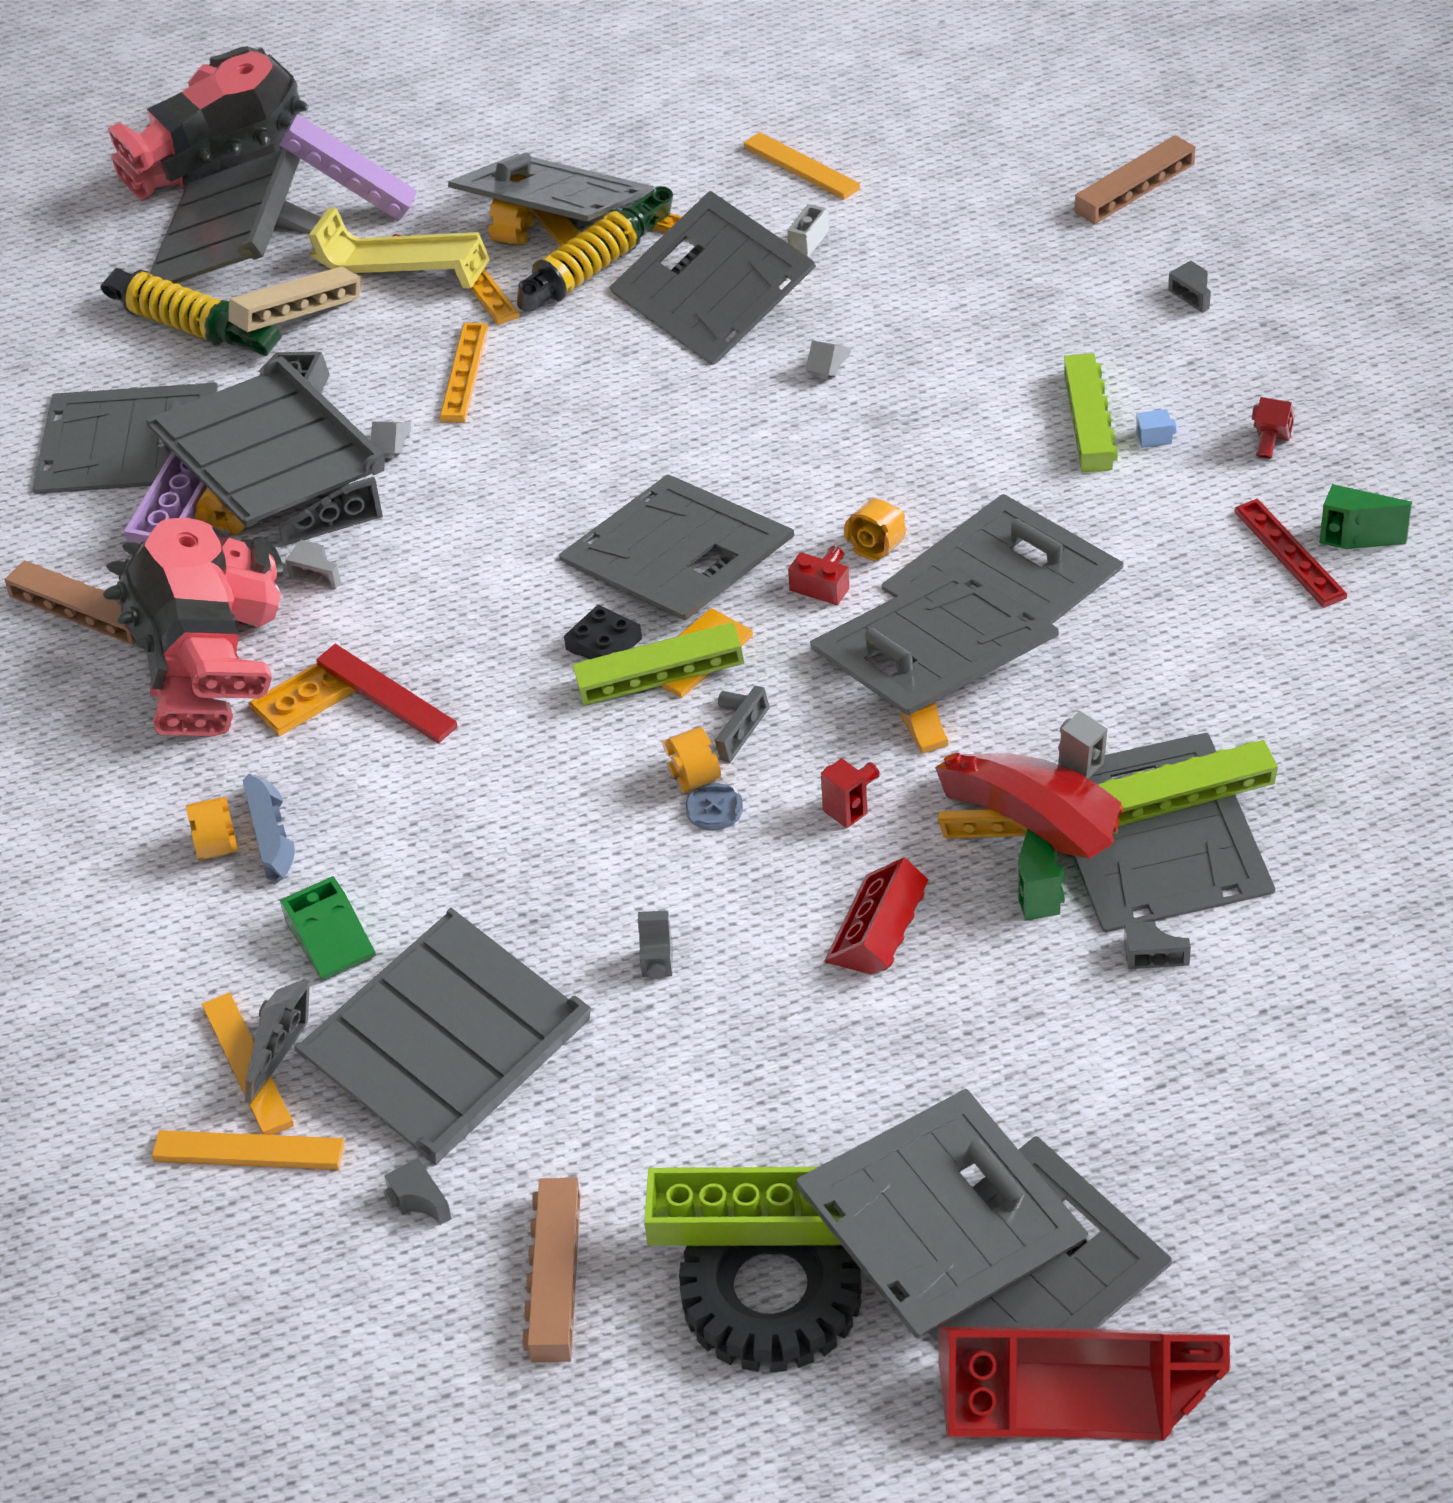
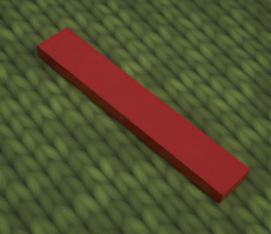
M1258 498L1235 507L1234 513L1323 608L1347 599V593Z
M336 643L316 659L317 666L438 744L457 728L456 720Z

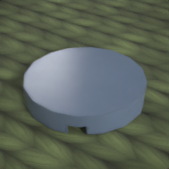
M712 783L699 788V791L695 793L693 791L687 798V817L693 825L701 829L713 831L730 827L740 819L743 812L742 796L739 792L737 794L733 787L726 784Z

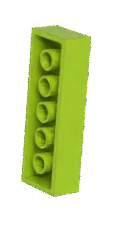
M817 1167L648 1168L644 1217L647 1246L842 1244L795 1186L796 1180L800 1176ZM833 1205L826 1208L836 1222L842 1218Z

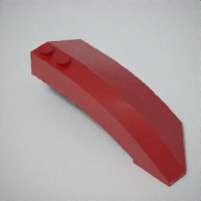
M953 753L943 759L944 762L935 767L946 797L994 810L1040 836L1053 846L1054 851L1090 859L1113 844L1114 838L1112 833L1117 832L1120 823L1118 815L1122 814L1124 810L1122 803L1093 781L1069 768L1044 759L1013 753Z
M939 1327L938 1363L946 1436L1065 1437L1164 1441L1173 1432L1172 1428L1185 1415L1188 1416L1204 1399L1205 1393L1215 1382L1221 1380L1230 1371V1335L1086 1328Z

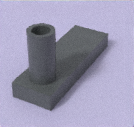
M754 686L748 695L722 691L719 694V707L736 710L715 739L720 760L731 763L769 710L770 706L764 687Z

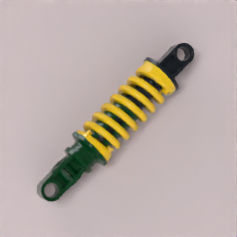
M658 186L644 197L636 200L631 206H626L622 210L617 208L611 209L601 220H597L592 226L587 227L584 232H580L575 238L561 245L557 251H553L545 258L537 260L532 265V275L518 284V308L530 312L550 298L557 302L563 300L567 293L572 292L574 287H579L583 284L584 280H589L592 274L599 273L601 268H606L610 262L616 261L620 255L635 249L640 244V237L671 213L672 190L665 186Z
M115 268L100 285L102 292L110 299L121 301L128 313L145 316L150 320H155L179 331H185L190 335L205 339L213 345H219L224 341L230 345L236 344L245 349L255 351L262 356H267L282 338L281 332L273 325L246 332L228 321L229 301L212 298L207 294L203 295L199 291H193L177 283L173 284L169 280L152 276L150 272L145 270H137L131 274L120 268Z

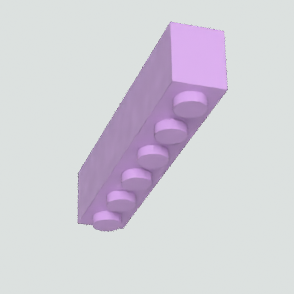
M299 114L295 116L279 144L396 220L402 219L417 193V190Z

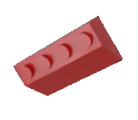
M905 857L866 874L824 961L870 975L878 971L887 970L894 962L893 956L897 947L905 938L904 932L907 926L915 917L914 911L925 895L924 889L929 879Z

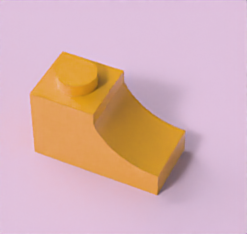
M936 702L911 715L901 712V718L922 754L948 746V738L942 728Z

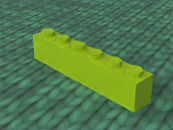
M1095 353L1064 355V377L1081 472L1113 470V461L1118 460L1117 446L1112 445L1114 444V430L1109 428L1111 427V414L1106 412L1108 411L1107 395H1102L1105 394L1104 379H1099L1102 378L1101 363H1096Z
M734 622L598 658L584 660L573 664L583 706L662 686L665 683L744 664V658Z
M1265 740L1247 742L1227 750L1221 749L1201 757H1191L1186 761L1172 765L1165 764L1157 769L1146 772H1136L1131 776L1120 779H1109L1098 785L1122 803L1124 810L1122 814L1118 815L1120 820L1119 826L1273 785L1276 781L1278 766Z

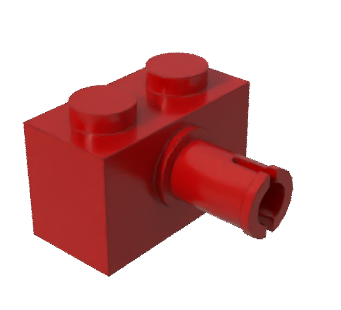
M1260 397L1259 405H1254L1252 420H1254V428L1257 429L1258 436H1260L1256 456L1272 459L1276 439L1290 440L1295 419L1292 402Z
M831 546L823 558L800 552L788 568L789 591L838 606L850 589L849 566L839 564L844 558L843 550L837 547L834 551L835 546Z
M840 758L820 773L823 811L846 829L868 814L867 785L880 777V772L876 765L868 762L858 770L846 760Z

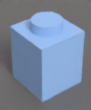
M1167 409L1136 413V434L1141 448L1172 444V435L1176 434L1175 419L1170 418Z

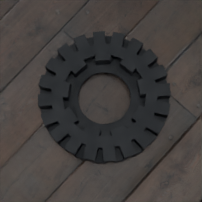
M842 1245L686 1246L683 1252L685 1262H680L679 1288L686 1323L691 1332L696 1331L698 1343L707 1352L715 1347L717 1359L729 1365H732L736 1358H740L741 1366L744 1370L758 1372L761 1362H769L770 1373L787 1371L786 1361L794 1359L798 1368L814 1363V1352L816 1350L825 1357L837 1348V1336L845 1339L853 1328V1316L858 1317L862 1293L861 1269ZM761 1254H783L791 1257L802 1266L806 1273L807 1287L804 1295L794 1306L778 1313H761L746 1307L739 1300L734 1290L735 1276L746 1261Z

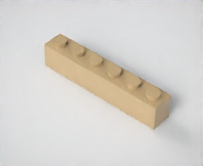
M341 266L229 299L228 321L249 332L350 302L359 298L361 277Z

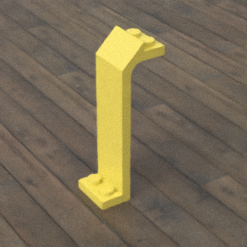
M336 207L328 208L308 235L314 247L309 256L329 269L342 266L353 273L455 269L462 288H471L490 261L479 232L358 238L347 231Z

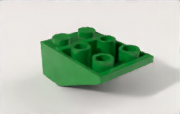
M1332 484L1323 504L1319 543L1342 549L1406 544L1412 501Z
M1028 828L1018 858V901L1025 921L1059 915L1060 904L1065 902L1064 891L1061 883H1065V874L1062 865L1057 866V851H1054L1050 843Z
M334 876L280 899L286 925L322 981L376 956V952L351 903Z

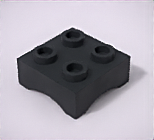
M599 604L564 635L566 650L588 659L628 650L642 639L640 624Z

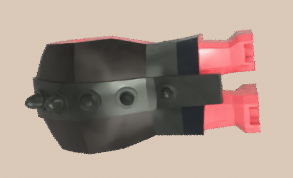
M243 46L224 54L210 57V65L202 64L189 79V87L147 108L150 124L146 125V129L141 134L120 122L108 128L112 144L117 152L111 155V159L118 177L142 201L151 197L156 188L176 184L182 188L183 184L280 151L279 143L295 116L300 114V112L307 111L309 108L306 102L300 100L297 90L298 86L293 75L270 54L266 55L262 47L255 49Z
M189 518L165 519L160 521L144 542H127L122 545L124 551L132 557L130 560L112 561L106 565L110 572L119 576L120 581L117 582V585L107 588L103 592V596L105 599L116 600L121 605L122 614L117 619L118 623L125 624L132 636L137 640L136 646L144 649L148 654L151 676L150 696H156L157 707L153 718L155 731L160 735L217 736L225 734L229 731L233 718L230 702L214 698L259 699L265 696L269 690L272 680L269 665L261 661L239 659L236 654L239 633L235 621L261 627L275 619L281 593L274 581L283 574L282 561L276 548L266 541L264 537L241 539V541L230 538L229 530L217 529L200 520Z

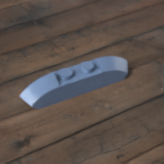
M248 774L243 779V785L266 878L278 883L288 873L295 854L294 842L287 839L284 825H277L278 822H282L279 807L283 803V799L277 788L269 781L260 776Z

